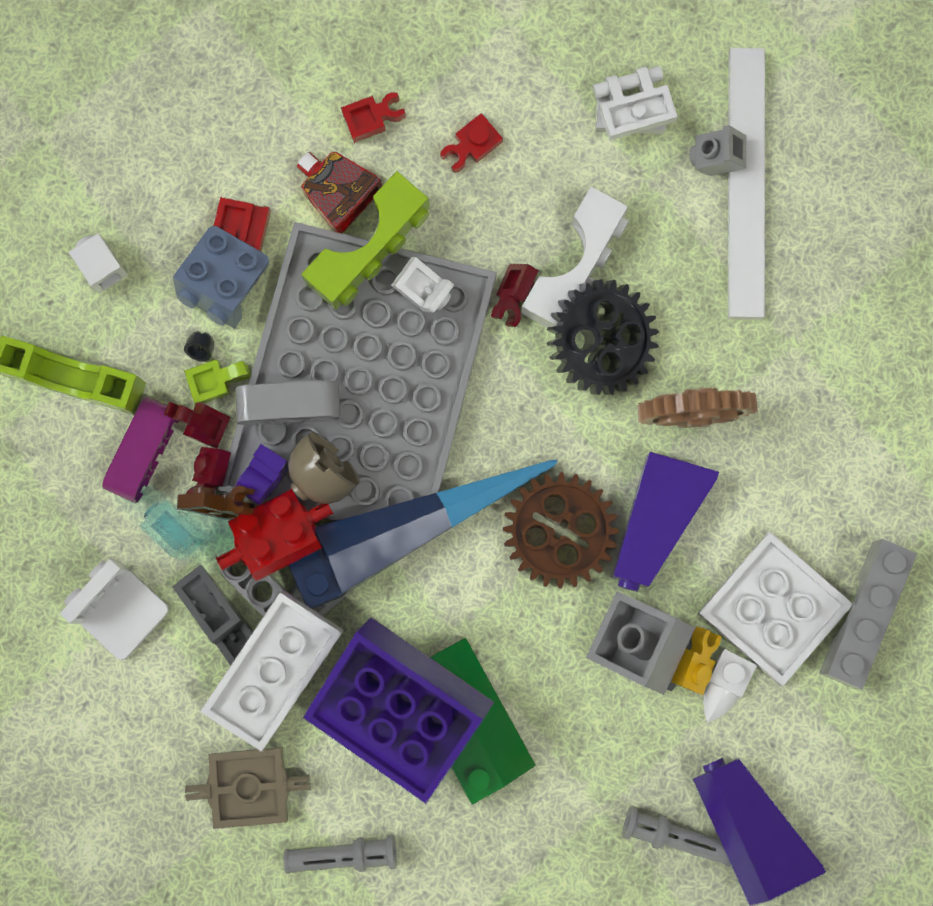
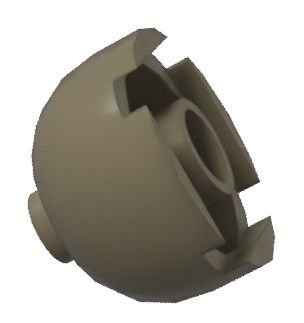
M312 432L310 435L308 433L291 452L288 461V471L293 481L291 488L302 500L309 498L316 503H335L348 496L360 483V480L352 464L348 460L342 463L335 455L339 450L331 442L315 432Z

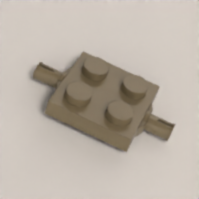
M283 747L266 748L262 752L254 749L208 754L210 773L207 784L186 785L185 793H199L186 794L185 799L186 801L208 799L212 809L213 829L285 823L288 821L287 799L289 792L311 790V783L296 784L309 782L310 775L288 777L284 767Z

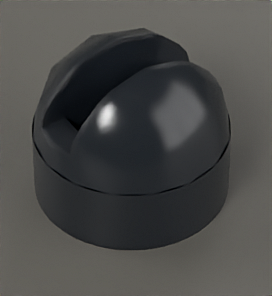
M196 331L188 337L184 351L190 358L196 361H208L214 351V339L207 332L201 334L200 331Z

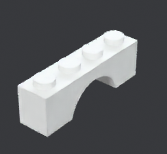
M590 187L576 211L572 226L578 232L583 242L584 255L581 261L573 270L557 277L539 276L522 305L521 314L546 328L557 326L558 322L550 316L551 313L563 311L557 302L564 299L570 301L567 292L574 289L580 292L579 284L588 282L592 286V282L595 280L591 278L596 266L603 268L612 252L608 245L613 236L620 239L629 223V220L624 218L628 206Z

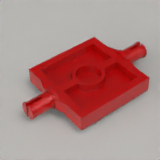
M290 489L253 508L252 514H241L228 521L234 535L235 548L215 557L221 570L224 571V569L242 561L248 567L254 580L258 581L322 548L315 535L314 523L333 515L329 504H320L307 511L306 507L300 504L294 491Z

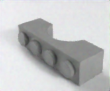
M885 539L872 542L859 574V587L852 608L842 628L833 638L819 674L848 687L863 689L917 553Z

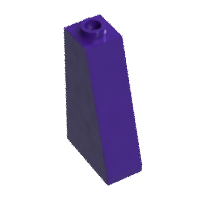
M649 452L646 455L611 578L619 580L618 587L638 592L640 586L644 588L650 586L718 479V471L653 452Z
M720 758L702 766L705 774L693 778V781L750 906L771 901L826 873L821 862L740 759L725 764L724 759Z

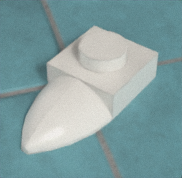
M722 649L704 692L703 705L707 722L724 715L734 706L739 697L742 698L757 667L756 664L726 649Z

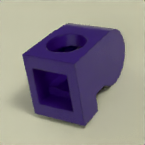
M263 444L259 445L253 454L254 458L236 483V486L254 489L255 493L253 495H246V497L258 505H261L271 495L288 472V461Z

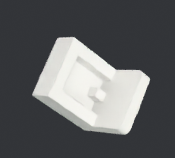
M411 257L391 286L422 311L434 313L436 310H441L448 303L451 297L449 292L454 284L450 280L439 277L418 258Z

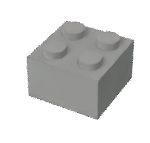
M617 591L586 658L646 688L665 695L695 628L667 613Z

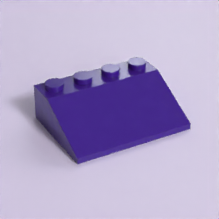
M370 617L354 634L303 718L426 804L494 702Z

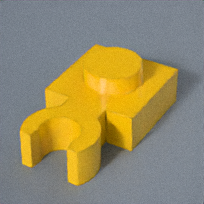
M697 626L692 634L691 650L685 649L671 682L703 695L716 663L710 657L719 647L721 636Z

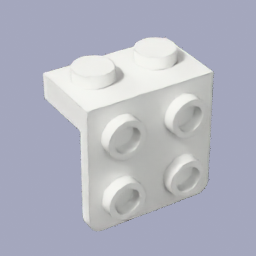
M109 559L107 563L105 561L100 562L90 572L89 577L91 580L83 589H75L64 601L66 607L60 615L70 624H81L117 659L124 660L133 653L169 613V606L121 561Z

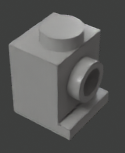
M730 125L724 126L723 130L696 135V145L692 146L689 152L692 165L695 166L696 170L707 176L746 169V135Z

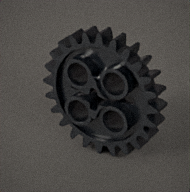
M602 279L594 280L592 286L588 282L579 284L580 292L576 289L567 292L570 301L564 299L557 302L563 311L554 312L550 315L558 322L557 326L547 327V331L555 334V339L548 341L547 345L557 349V352L550 356V360H561L562 363L557 368V373L569 372L566 383L578 381L577 390L586 391L590 387V394L600 395L601 391H603L604 395H614L615 389L618 392L627 391L626 382L630 385H637L639 383L636 373L641 375L648 374V370L643 365L644 362H655V358L648 352L649 349L659 348L657 343L651 341V336L658 334L659 330L651 329L649 326L656 319V316L645 315L644 312L650 306L649 302L638 304L641 293L633 292L628 295V284L620 285L617 288L616 280L606 281L604 285ZM599 304L605 310V317L602 321L599 320L596 314ZM619 312H620L621 315H622V317L620 318V320H619L618 322H616L617 319H618V317H619ZM624 327H627L630 332L628 343H625L622 337ZM579 331L585 339L581 349L578 348L575 342V337ZM590 353L588 357V363H586L585 357L587 356V354ZM605 354L610 360V366L607 371L602 368L601 364L602 357Z

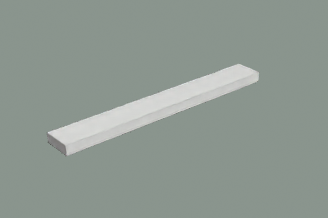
M730 48L728 125L746 135V169L728 173V319L763 320L765 318V48Z

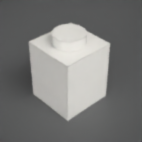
M99 233L80 239L75 245L76 248L69 251V254L90 286L99 294L128 276V273L108 243Z

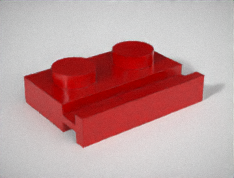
M220 197L213 226L219 227L262 252L271 209L267 206L260 207L252 203Z

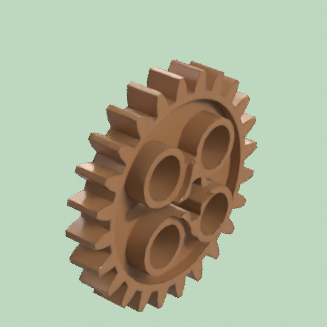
M717 388L687 389L683 393L665 394L652 398V400H645L643 403H638L637 410L638 422H641V424H656V426L677 425V428L710 427L713 423L737 421L742 416L755 414V412H758L755 392H741V390L718 391Z

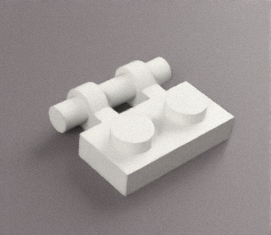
M644 66L635 69L633 74L619 78L616 75L605 78V82L593 85L596 99L607 95L611 98V101L601 103L599 108L609 141L676 122L678 116L668 85L654 88L652 84L653 82L663 80L660 66L650 69ZM639 87L641 90L640 93L626 97L622 93V91Z

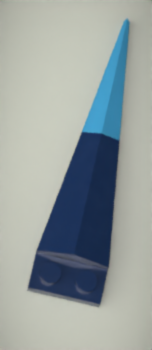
M558 460L546 461L315 527V535L322 548L288 565L304 604L311 609H315L343 597L449 529L553 468Z

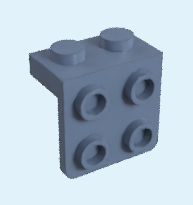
M211 226L173 276L177 298L189 308H195L196 306L203 310L213 322L222 326L227 324L235 329L242 319L241 303L268 267L269 258L266 254L219 227Z

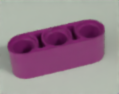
M151 397L143 399L105 474L102 483L103 489L133 503L140 501L143 496L141 490L143 486H148L159 463L156 459L159 454L163 455L174 432L171 428L174 422L177 424L179 422L164 415L168 405Z

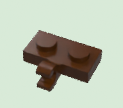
M236 486L230 493L215 495L216 490L213 488L196 487L193 489V493L178 495L177 509L223 520H231L241 514L250 515L253 513L254 504L244 502L243 500L246 495H253L255 490L244 486Z

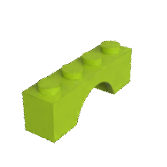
M398 171L373 196L375 206L379 212V225L373 238L365 246L351 252H335L324 249L301 274L304 282L335 310L342 304L344 306L350 304L359 292L357 287L365 279L371 280L382 268V263L380 262L389 253L393 255L399 251L406 241L404 236L413 227L418 229L430 215V212H428L430 209L429 198Z
M3 335L0 337V375L135 415L146 382L137 375L104 365L98 366L80 362Z

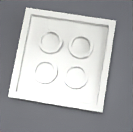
M769 532L698 614L777 684L784 686L852 607L853 603Z

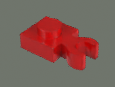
M398 92L387 94L382 102L376 104L372 95L341 107L354 143L386 131L384 121L399 122L406 117L404 108L398 111L389 109L391 104L400 101Z
M480 113L455 133V138L459 143L444 147L440 152V157L444 160L451 154L458 156V162L451 166L453 173H457L464 168L466 159L469 156L478 163L503 143V137L485 116Z

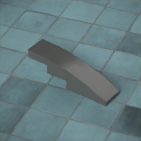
M199 565L172 587L211 643L219 648L228 663L232 665L254 631L202 565Z

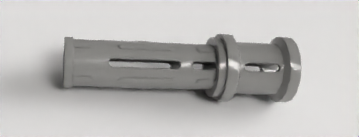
M630 806L624 822L622 838L628 840L630 837L643 840L651 843L652 848L655 849L663 848L665 845L725 864L729 867L731 866L720 839L670 824V820L666 816L660 815L657 818L638 812L637 807ZM638 824L648 826L651 830L639 828ZM668 834L675 835V838L668 837ZM689 839L704 845L711 846L712 849L709 850L706 848H702L687 843L684 840Z
M388 835L386 839L365 841L362 837L354 840L353 844L292 850L285 849L284 869L286 874L354 867L359 872L366 871L367 867L389 866L390 869H396L397 867L394 835Z

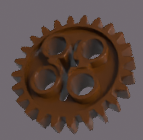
M560 472L557 482H553L547 473L544 477V485L541 486L535 479H532L531 486L533 491L529 492L522 487L519 489L523 498L522 502L511 499L510 503L516 509V513L505 512L504 517L512 521L513 525L503 527V532L512 534L513 538L504 542V546L515 547L516 551L510 555L509 559L516 560L521 558L523 562L519 566L518 571L522 572L530 568L532 570L530 581L541 575L543 576V587H547L551 579H556L558 589H562L564 579H569L570 584L574 588L577 587V576L581 575L586 582L591 581L590 569L599 574L603 571L598 563L599 560L605 562L612 560L605 550L606 548H617L618 544L609 540V536L618 534L619 529L610 527L609 523L617 519L618 516L617 514H607L605 511L610 507L612 501H605L603 503L599 501L603 489H599L594 493L589 491L592 483L591 480L580 486L578 485V474L573 476L571 482H565L564 473ZM550 497H557L562 500L564 511L559 515H551L545 510L544 502ZM538 513L558 526L561 522H565L568 524L566 531L587 542L589 547L584 549L566 536H562L559 540L554 537L555 530L534 519L533 514ZM587 515L593 519L595 528L592 533L583 534L577 530L575 521L579 516ZM533 527L541 528L546 534L545 543L541 546L530 545L526 540V532ZM568 545L575 549L577 553L575 563L564 565L558 560L557 551L560 547Z

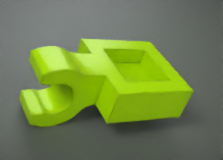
M216 359L184 371L194 404L196 402L204 404L230 395L228 384L237 383L251 377L249 365L245 364L244 361L222 368L221 362Z

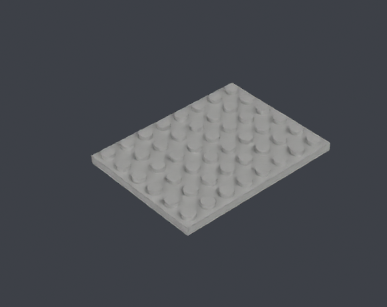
M294 222L248 385L322 380L339 382L340 419L265 425L237 424L229 451L231 455L223 487H219V491L231 492L242 473L254 458L253 454L260 444H263L286 461H289L291 452L308 433L310 435L312 432L323 436L339 450L335 455L342 463L348 460L357 472L360 483L348 496L338 502L329 504L333 515L325 519L338 521L440 492L497 272L400 248L393 255L389 253L380 262L382 263V268L371 280L365 279L357 287L359 292L347 306L342 304L335 310L304 282L301 274L324 249L335 252H351L365 246L369 240ZM411 257L418 258L439 277L450 280L454 284L449 292L451 294L450 300L441 310H436L434 313L422 311L391 286ZM289 471L263 503L292 489L291 484L293 481L290 478ZM297 496L300 504L306 507L307 511L322 504L316 503L309 498L302 500Z

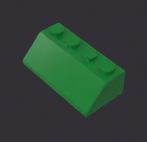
M464 638L432 655L430 658L494 702L451 766L469 801L473 805L507 786L535 767L536 764L468 640Z

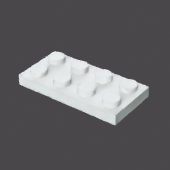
M281 590L200 712L262 752L342 634L343 629L284 590Z

